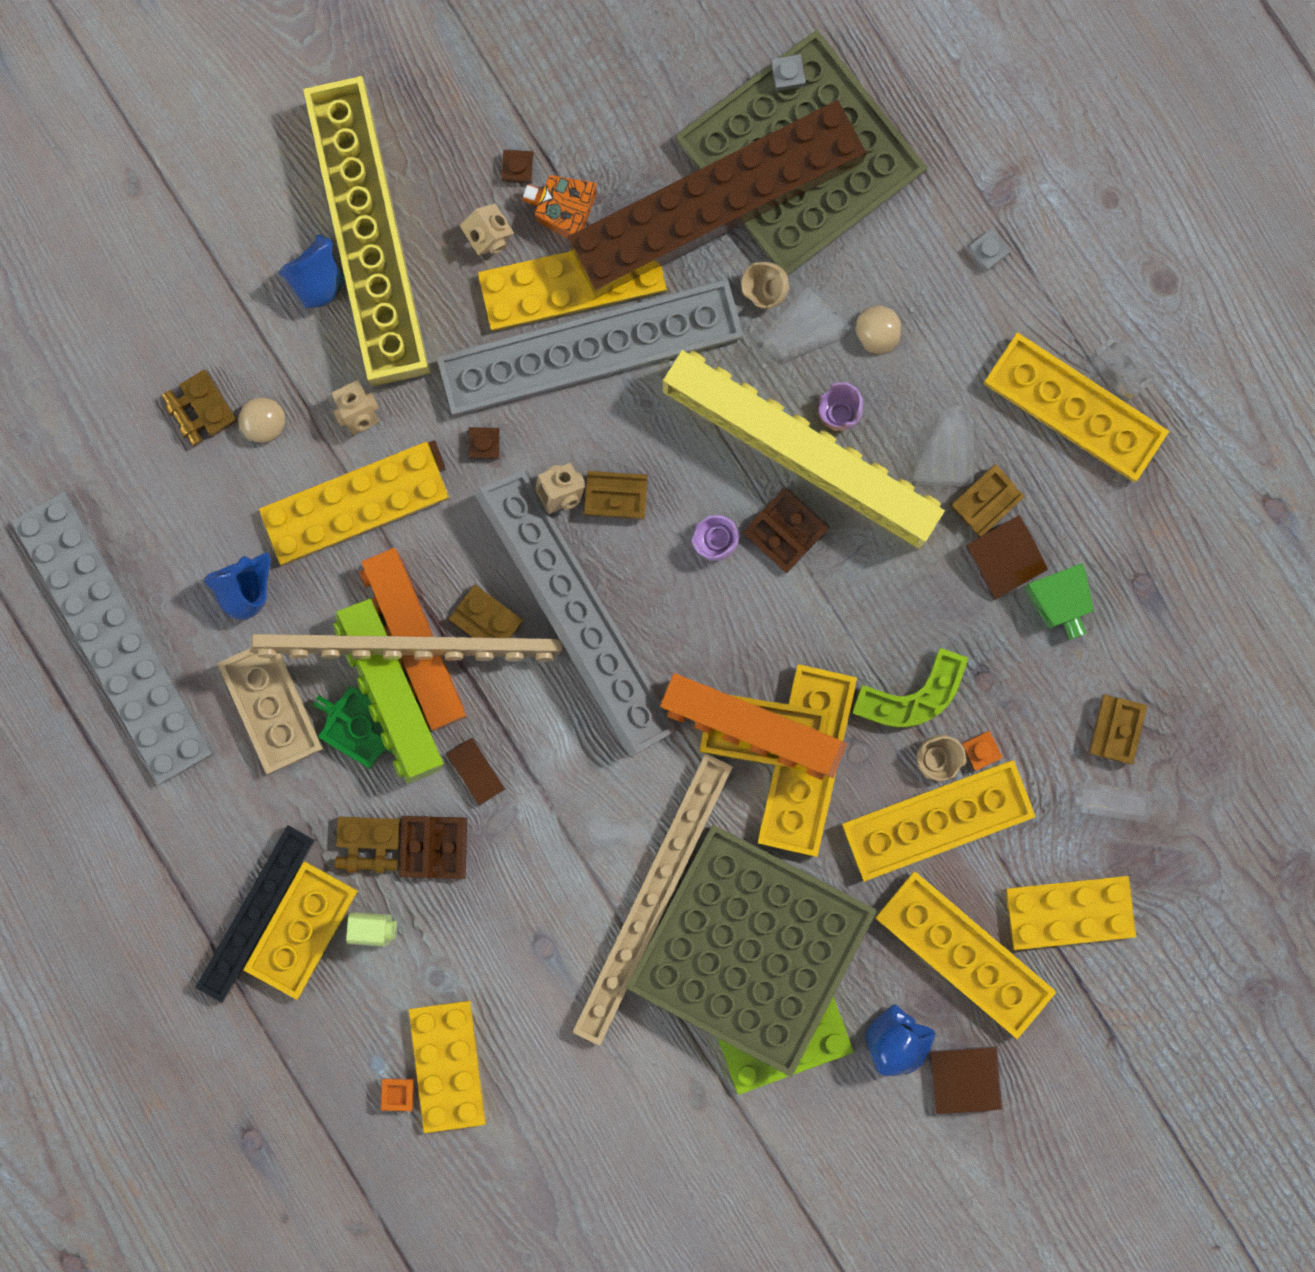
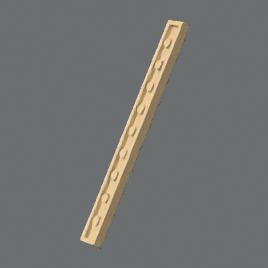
M252 634L250 639V653H258L260 658H274L277 656V653L289 654L290 658L296 659L307 658L308 654H321V658L336 659L340 657V654H352L353 659H369L371 655H383V659L397 660L401 659L402 655H414L416 660H430L433 656H445V660L456 661L462 660L463 656H475L477 661H490L494 659V656L505 657L506 661H522L524 657H535L536 661L548 662L553 661L554 657H557L563 651L560 639Z
M705 753L572 1033L599 1046L601 1045L626 993V987L645 953L733 766Z

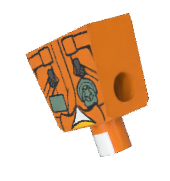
M550 175L544 189L528 184L522 201L537 206L535 218L539 224L568 239L569 235L585 228L598 192L597 183Z

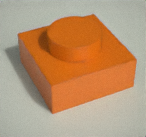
M990 730L962 743L974 771L1003 758Z
M382 1078L381 1111H412L414 1079Z

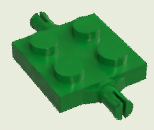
M351 685L343 697L335 704L319 695L316 699L325 704L326 707L314 701L313 707L318 708L328 714L326 725L318 738L372 769L379 756L387 749L381 738V733L384 732L379 721L375 723L370 714L368 706L372 703L368 695H363L361 691Z

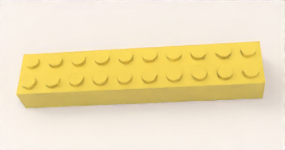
M362 76L303 89L367 380L374 387L431 374L364 79Z
M682 350L663 379V393L914 547L920 549L924 545L945 512L944 509L940 508L941 503L937 499L927 494L922 497L914 492L915 487L901 478L898 481L887 475L889 471L875 462L872 465L861 459L862 454L849 446L846 449L835 443L836 438L823 430L818 433L809 427L810 423L803 417L796 414L792 417L783 412L784 407L777 401L770 398L765 401L757 396L758 391L744 382L739 385L731 380L732 375L718 366L715 369L705 364L706 359L694 351L687 353Z

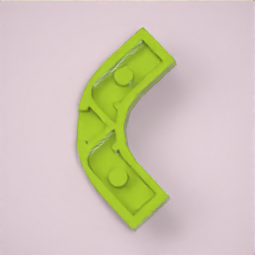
M939 648L926 683L920 690L911 695L896 696L861 685L852 714L881 725L897 728L912 727L925 723L939 715L953 700L969 658Z

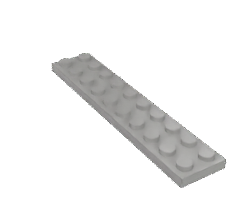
M726 279L437 357L452 416H457L678 357L682 350L687 353L690 351L696 352L743 339L744 335L729 281Z
M522 470L477 490L474 495L629 757L676 732V726L671 718L667 717V711L660 707L661 701L550 514L545 510L525 472Z
M62 492L11 521L158 785H162L214 755L69 495L66 492Z

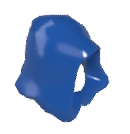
M320 234L316 235L314 243L299 258L285 264L279 271V274L289 283L304 308H318L327 305L337 297L345 282L344 274L339 270L333 259L332 240L327 237L324 238Z
M268 552L253 559L243 556L237 563L209 573L204 577L205 584L213 591L220 608L235 620L252 618L264 607L267 599V580L271 556Z
M895 1004L891 1005L872 1021L865 1032L867 1049L871 1052L872 1061L877 1071L883 1076L908 1075L916 1071L924 1063L936 1034L933 1029L916 1024L912 1016L906 1014ZM901 1024L907 1025L912 1031L905 1028Z

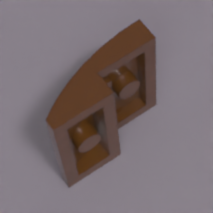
M785 486L742 533L787 574L824 535L830 526Z
M1020 515L966 546L994 600L1048 570Z
M402 816L399 877L466 879L468 818Z
M997 1046L931 1051L936 1114L1002 1109Z

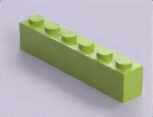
M371 598L336 611V622L332 623L337 636H387ZM345 654L350 667L355 666L360 676L356 680L363 695L368 694L372 703L368 707L374 722L379 721L384 731L381 733L383 744L387 750L392 749L396 758L393 761V765L398 777H404L406 783L410 784L441 771L444 763L398 659H383V655H371L369 659H353L352 654Z

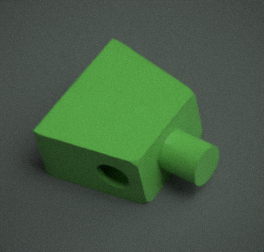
M1083 563L1025 586L1026 592L1050 629L1063 624L1069 640L1087 634L1080 617L1093 612L1094 609Z

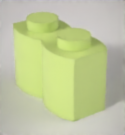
M360 912L349 914L347 944L385 947L390 944V941L396 939L397 921H392V915Z

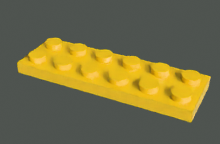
M572 251L478 272L491 332L667 292L660 265L596 298Z
M1018 332L983 383L1134 483L1138 481L1170 432Z
M426 441L259 508L279 564L284 566L449 500L450 496L437 467L433 452Z
M797 664L788 705L831 712L827 735L843 741L857 677ZM774 765L757 843L818 857L835 776L832 778L825 775L823 780L806 774L804 770Z
M1011 760L842 823L841 825L862 881L865 882L1033 819L1036 816L1015 761Z
M915 871L911 873L874 917L1017 1040L1057 993Z

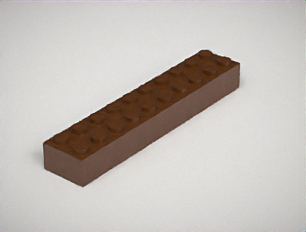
M836 100L569 235V247L597 298L863 163L866 151L839 100Z

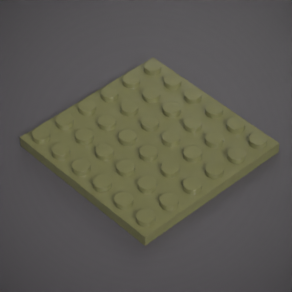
M817 29L781 56L787 57L801 54L806 79L805 87L776 92L770 64L675 136V140L696 167L701 169L839 100L866 151L863 163L742 224L770 261L779 265L787 273V276L927 171L926 165Z
M713 824L626 989L792 1078L877 910Z

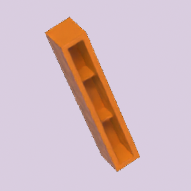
M394 547L361 561L364 569L359 571L365 587L371 586L375 598L371 600L378 616L383 614L387 625L384 626V630L387 636L434 637L398 550ZM402 655V658L398 659L402 670H406L411 681L408 684L415 699H419L422 706L420 711L427 727L430 726L431 730L435 732L468 718L442 656H433L430 660H416L414 655Z
M673 673L660 705L661 708L668 710L667 717L682 723H684L685 718L696 722L694 728L711 734L713 729L724 733L721 739L738 746L740 741L751 744L750 751L767 757L768 752L779 756L777 762L795 769L796 764L807 767L806 774L823 780L825 775L834 778L847 747V743L676 673Z

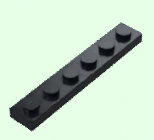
M287 825L197 983L196 989L221 1003L226 1000L316 841L315 839Z

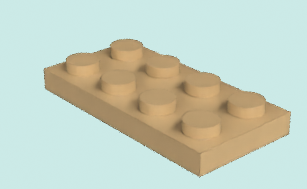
M249 648L217 663L267 775L324 750L281 653H277V656L274 658H260L258 653H250Z

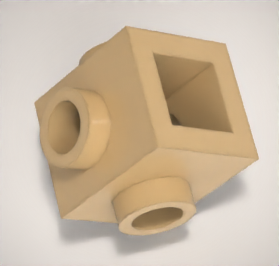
M496 203L475 209L459 225L477 255L489 252L492 255L499 253L507 247L506 241L514 234Z
M359 380L331 393L338 407L333 412L340 426L347 425L352 436L379 423L375 411L380 408L372 392L366 395Z
M571 463L563 466L555 465L547 469L545 473L538 475L535 492L547 513L550 514L561 509L569 510L577 506L581 501L585 482L581 473L576 472Z

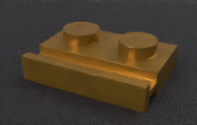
M994 464L960 495L950 507L980 538L1017 505L1025 495Z
M587 471L584 516L645 520L648 475Z
M476 584L464 597L452 616L449 617L452 623L472 638H512L524 622L523 619Z
M1103 694L1088 754L1133 765L1148 705Z

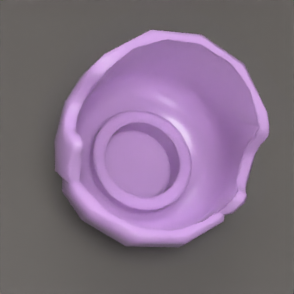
M848 382L833 383L830 389L820 396L818 415L824 426L833 431H844L853 428L861 420L864 407L863 398L858 389Z
M711 515L696 524L691 541L697 553L710 561H722L730 557L736 550L739 541V531L731 519L722 515Z

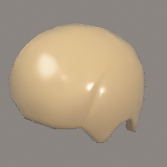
M754 262L745 269L741 278L743 296L750 299L755 306L764 309L779 306L785 301L790 289L787 273L779 265L771 262Z
M882 305L866 308L856 321V335L866 351L881 355L891 352L900 343L902 334L901 322L891 308Z
M265 397L249 400L241 408L238 416L239 430L245 438L259 443H267L280 436L286 424L285 412L281 405Z
M932 736L925 740L918 750L916 760L918 768L925 777L938 782L955 778L961 767L966 764L965 748L957 739L950 736Z

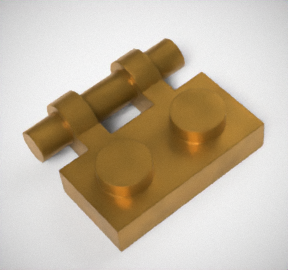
M205 369L179 384L185 394L181 398L177 399L172 390H168L161 395L166 403L165 409L168 414L174 416L181 427L179 431L183 438H188L193 447L203 442L198 433L202 429L206 428L209 434L214 437L238 422ZM191 405L199 416L194 421H191L184 409Z
M338 816L336 847L349 848L348 857L336 856L335 868L347 869V872L357 873L358 870H375V873L385 874V871H397L398 859L386 858L387 849L399 850L400 819ZM359 848L376 849V857H359Z

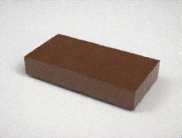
M470 738L446 754L479 806L505 790L473 738Z

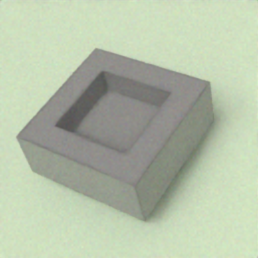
M801 54L771 59L776 92L806 86Z
M993 228L968 247L969 252L986 272L1011 252Z

